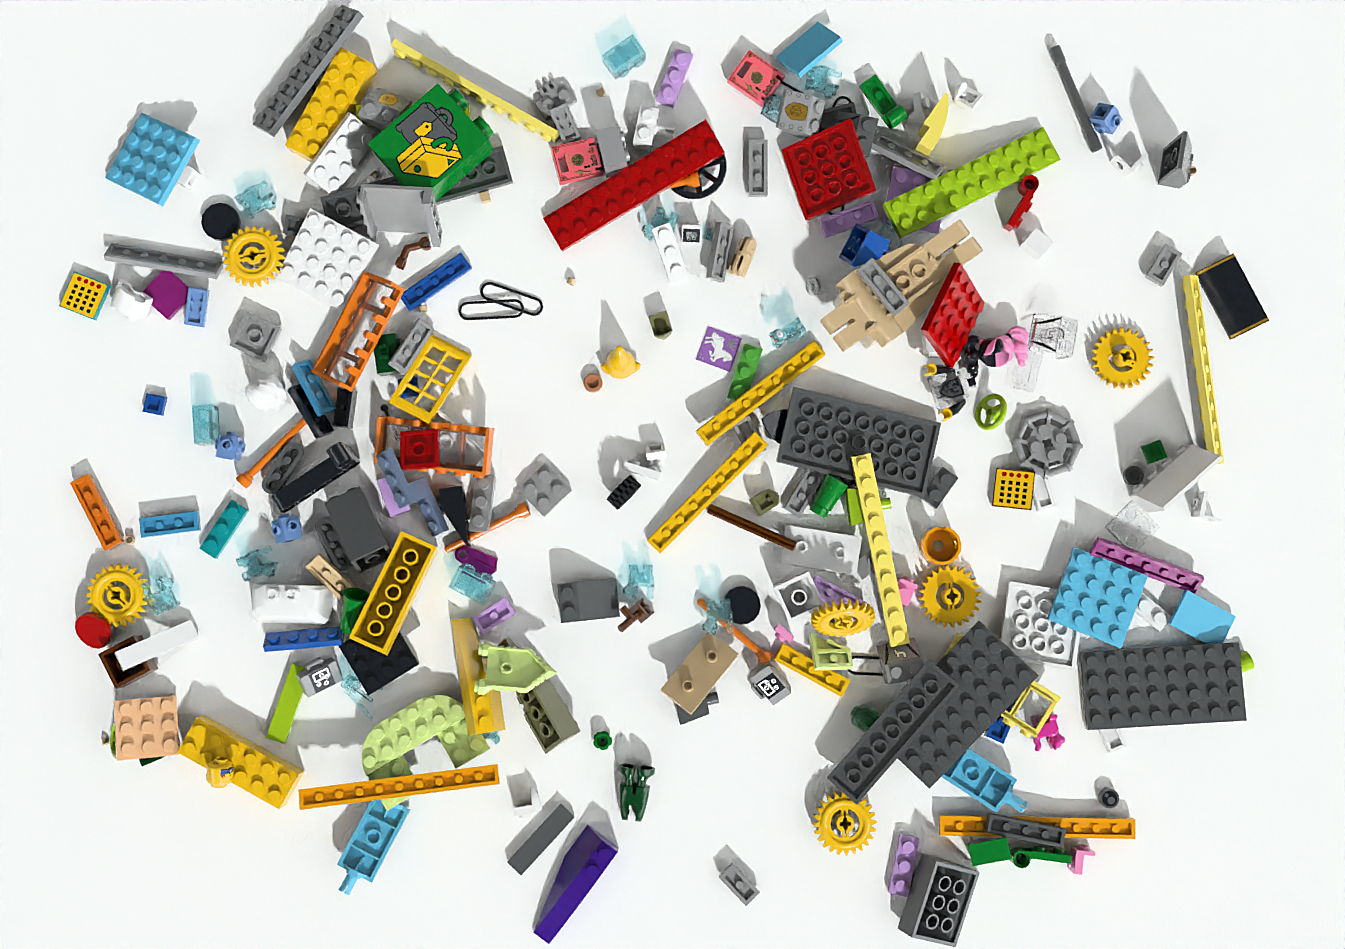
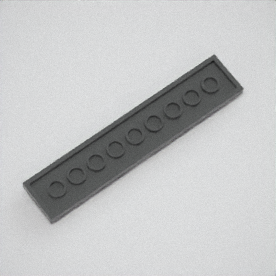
M503 146L493 148L494 152L436 201V205L513 184ZM395 176L368 183L403 186ZM361 186L320 197L325 216L349 229L364 226V216L361 215L360 203H357L356 200L357 192H360Z

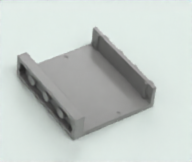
M361 184L356 200L357 203H360V213L364 216L367 235L370 236L373 242H376L377 231L430 234L433 247L441 246L443 231L432 187Z

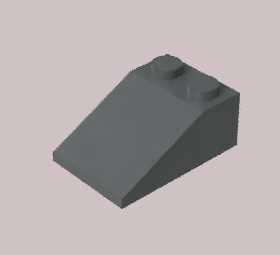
M1183 131L1163 148L1158 185L1180 189L1189 182L1191 176L1189 166L1193 161L1194 155L1191 154L1192 144L1187 131Z
M616 579L557 584L561 623L620 617Z

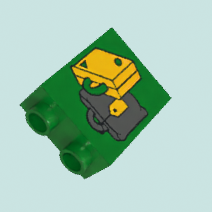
M437 83L372 139L368 145L403 186L432 187L435 201H437L494 152L489 141L494 132L481 116L472 121L464 113L469 104L455 88L446 93Z

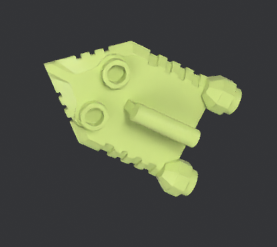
M490 642L479 643L478 655H482V658H488L486 679L475 680L474 692H477L478 695H485L489 690L496 689V691L509 690V692L527 693L535 688L534 686H538L540 682L542 683L545 679L547 680L557 674V671L549 664H546L545 660H541L542 658L537 656L538 654L531 648L497 646Z

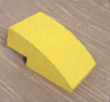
M946 92L917 134L922 139L915 150L928 157L937 144L946 123L949 106V94Z

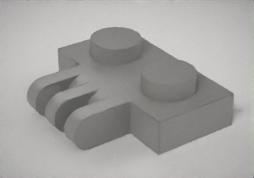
M551 79L552 88L549 87L547 82L543 84L546 89L545 92L540 86L537 88L542 99L535 102L545 121L551 118L548 110L563 103L570 107L577 102V98L568 84L559 88L554 79Z

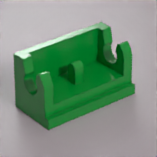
M1007 837L967 844L972 866L1012 859Z

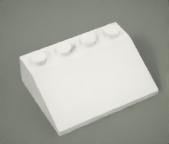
M1182 445L1174 452L1176 455L1173 458H1167L1161 463L1162 467L1158 471L1154 470L1146 477L1148 480L1144 484L1140 483L1133 488L1134 493L1130 495V498L1144 513L1165 511L1223 458L1218 454L1195 445Z

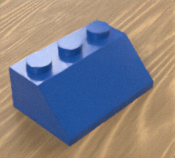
M856 223L839 258L853 267L863 265L871 258L877 260L882 255H885L889 249L888 243L890 240Z

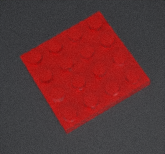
M852 119L845 120L781 149L804 218L807 221L877 191Z
M956 262L953 263L920 329L944 364L951 368L959 360L960 352L963 346L966 345L971 330L976 325L979 313L984 308V301L963 266Z

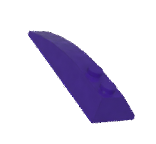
M588 824L564 856L533 932L548 944H550L618 853L619 847Z

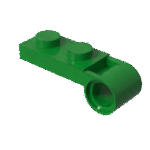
M876 74L860 84L859 88L888 128L893 129L908 119L905 109L900 104H896Z
M1034 845V848L1013 847L1010 850L1012 855L1010 861L1018 868H1026L1030 864L1031 859L1071 864L1072 856L1062 848L1054 847L1053 850H1046L1045 846ZM1023 853V859L1020 862H1016L1017 854Z

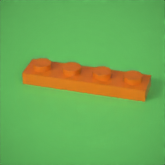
M86 474L72 481L70 484L104 551H108L123 543L124 540L91 475Z

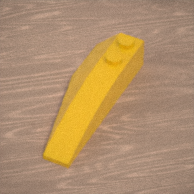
M470 617L452 619L451 624L467 734L471 736L506 730L500 690L492 689L485 695H478L477 692H474L475 680L486 679L487 658H482V655H478L480 640Z

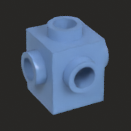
M1100 102L1089 117L1095 127L1094 129L1100 134L1107 133L1113 135L1123 120L1115 105Z
M226 432V435L219 434V438L215 442L216 457L241 461V455L246 447L244 438L238 437L239 433Z
M282 514L278 515V519L271 521V530L276 544L292 542L303 538L302 526L298 515Z

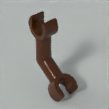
M422 237L419 242L405 245L395 262L396 268L404 270L411 251L419 249L424 251L430 250V245H422L423 242L429 241V238Z

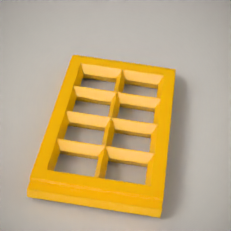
M432 334L391 396L389 403L430 425L463 373L472 355ZM432 346L445 353L439 362L427 357ZM448 355L461 361L455 371L442 365ZM423 360L436 366L431 376L418 370ZM440 368L452 374L447 384L434 378ZM415 373L428 379L422 389L409 383ZM431 382L444 388L438 398L425 392ZM406 387L419 393L414 403L400 397ZM423 395L435 401L430 411L417 406Z

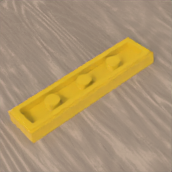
M783 642L773 659L840 697L843 696L851 681L833 670H814L812 658Z

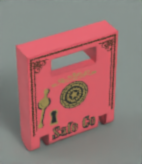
M748 50L727 80V83L764 108L766 102L761 98L768 102L781 84L780 80H784L785 75L751 50ZM746 62L750 68L744 77L741 78L737 74Z
M595 138L551 147L560 185L604 175L603 170L596 171V169H601L602 165L597 146L592 145L595 144ZM565 156L568 172L562 173L558 159Z

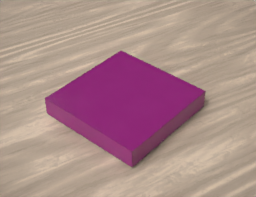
M162 270L142 292L153 298L151 305L170 321L187 303L189 286L173 272Z

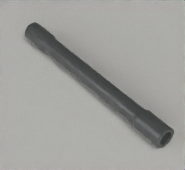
M1056 45L1049 49L1050 54L1059 70L1086 135L1090 150L1094 153L1103 147L1091 124L1066 64L1060 45Z

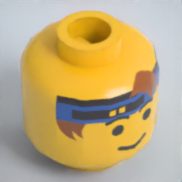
M216 757L215 760L210 761L207 765L206 781L214 788L226 787L233 779V763L227 760L226 757Z

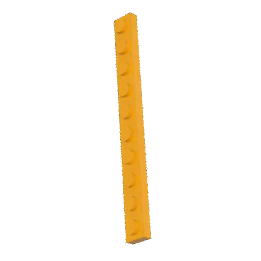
M498 764L299 789L300 810L498 785L500 784Z
M939 815L940 836L1005 837L984 832L987 815ZM1011 816L1065 827V838L1136 839L1134 818Z

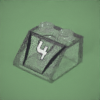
M1034 313L1028 340V351L1056 359L1071 358L1073 356L1079 320L1062 315Z

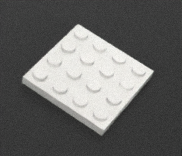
M310 208L283 262L284 266L280 268V274H277V277L343 311L363 270L367 271L379 244Z
M1008 581L999 639L1024 662L1075 671L1080 632L1047 620L1058 589Z

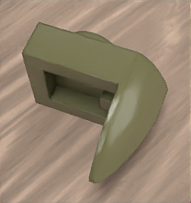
M667 310L648 316L653 334L657 339L665 340L672 334L673 329Z
M765 489L750 498L749 501L756 514L761 516L779 504L780 496L772 489Z

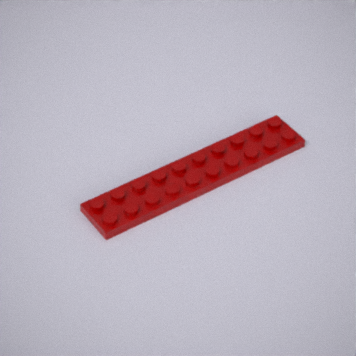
M705 119L545 216L543 219L563 252L686 178L691 173L696 172L724 155L725 151Z

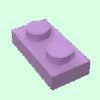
M504 597L475 616L473 620L484 635L516 614L507 598Z

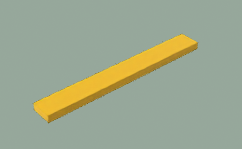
M813 340L695 431L706 446H709L826 355L825 352Z
M754 431L647 541L661 554L768 444Z

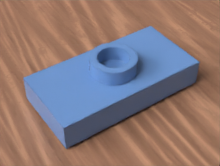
M189 286L184 319L185 325L205 327L209 289Z

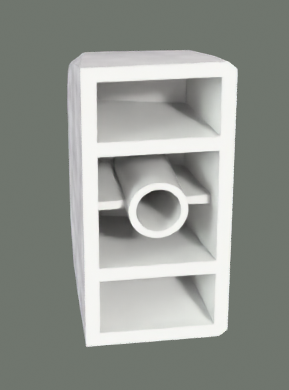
M255 584L252 588V616L256 622L330 624L332 622L333 593L324 585Z

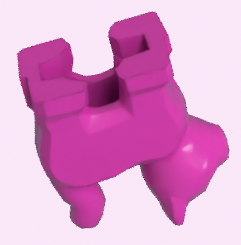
M1050 714L1037 737L1032 736L1035 751L1041 750L1040 738L1049 736V747L1054 750L1060 748L1065 743V737L1059 733L1056 722L1057 714ZM1030 715L1031 727L1035 728L1042 715Z

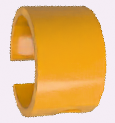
M949 527L930 528L922 534L919 540L920 554L931 564L945 565L952 563L961 552L960 537ZM939 540L942 542L943 548L941 551L933 549L934 541Z

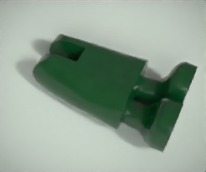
M626 763L619 764L618 770L624 776V782H621L619 787L621 818L628 821L629 805L637 806L635 821L641 822L650 791V785H647L646 782L648 778L655 774V768L645 765L638 766L637 783H633L636 766Z

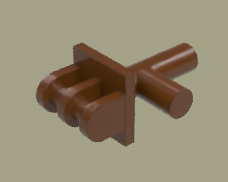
M643 598L629 609L626 605L619 609L627 618L617 626L620 632L625 631L637 619L640 623H643L655 613L648 608V604L646 605L643 602Z

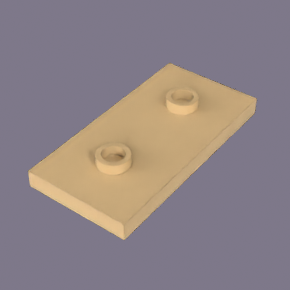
M708 631L660 689V692L692 715L737 659L739 653Z

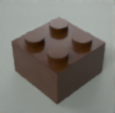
M142 635L131 636L98 654L115 689L126 687L159 669L154 658L127 670H122L115 652L144 640Z

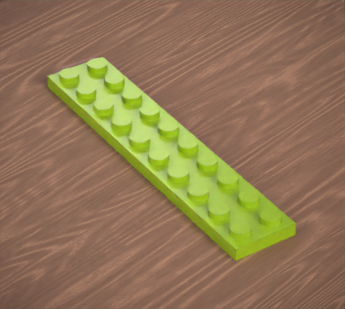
M1041 127L937 177L936 180L933 179L885 202L882 207L897 236L901 239L1022 180L1026 175L1039 172L1059 162L1061 159L1044 127Z

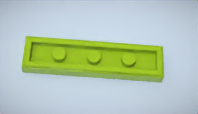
M292 663L266 738L283 744L286 743L303 696V690L296 674L305 670V667Z

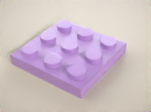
M893 166L886 202L932 179L914 170ZM884 211L882 224L892 225ZM941 219L919 231L938 234Z

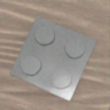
M246 311L229 345L266 363L282 328Z
M546 463L517 489L543 517L551 512L572 491Z

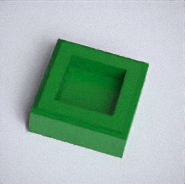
M1161 440L1141 446L1147 464L1167 458Z

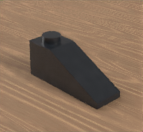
M463 486L439 489L440 495H437L438 506H441V509L466 546H471L465 489Z

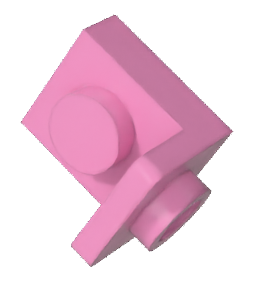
M903 576V579L897 578L902 605L908 607L913 592L917 589L918 585L914 584L913 579Z

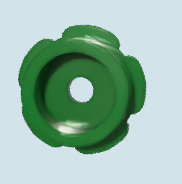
M606 731L597 732L594 735L593 744L597 749L606 750L612 744V737Z

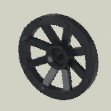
M725 154L697 170L700 186L696 187V192L685 191L684 188L687 185L671 188L672 191L681 197L693 200L703 199L715 193L722 185L726 176L727 160ZM720 164L717 178L705 170V168ZM701 175L713 182L709 188L703 191Z

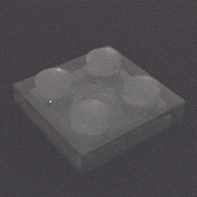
M1131 500L1105 526L1123 546L1137 551L1161 528L1134 500Z

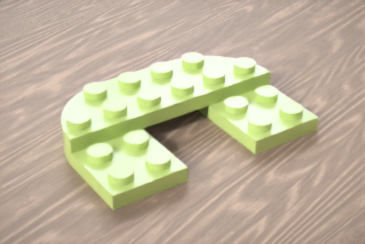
M431 695L415 701L386 718L370 731L362 748V766L369 780L414 775L403 755L436 735L456 769L491 748L483 734L468 736L463 704L448 696ZM411 796L382 799L381 802L386 811Z

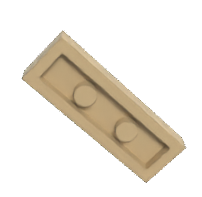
M318 553L305 566L311 574L342 602L345 589L358 588L321 553Z

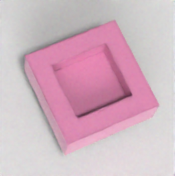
M777 624L773 629L776 631L775 636L782 642L786 640L790 643L794 638L780 624Z

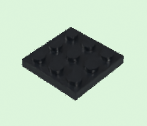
M400 631L388 656L352 639L339 645L340 650L368 696L419 665Z

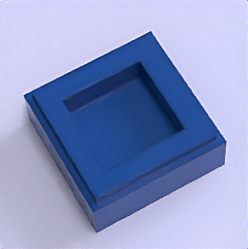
M413 377L409 383L419 388L418 377ZM406 387L400 397H417L419 393Z
M147 393L142 412L163 416L168 398Z

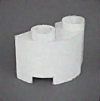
M121 279L118 281L110 307L126 315V318L131 321H137L138 318H146L153 298L143 292L133 290V285Z

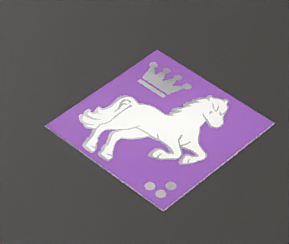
M708 326L696 360L730 372L742 338Z

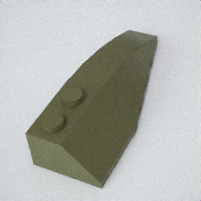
M508 637L505 638V639L498 645V646L501 645V646H504V647L510 646V647H512V648H513V646H514V647L519 648V647H518L511 639H509ZM545 679L542 683L540 682L538 686H534L535 688L527 693L518 692L520 696L517 697L519 704L524 705L526 714H524L525 719L545 754L581 732L577 722L569 712L568 706L564 703L549 679Z

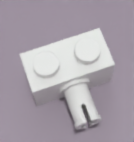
M640 105L633 138L634 149L652 152L656 136L673 139L675 127L659 125L658 108Z

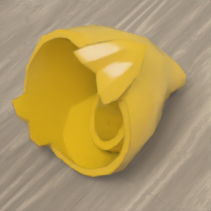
M617 346L616 349L607 355L606 362L600 365V368L603 372L614 378L624 379L638 371L641 364L635 361L634 356L628 350L623 349L622 346Z

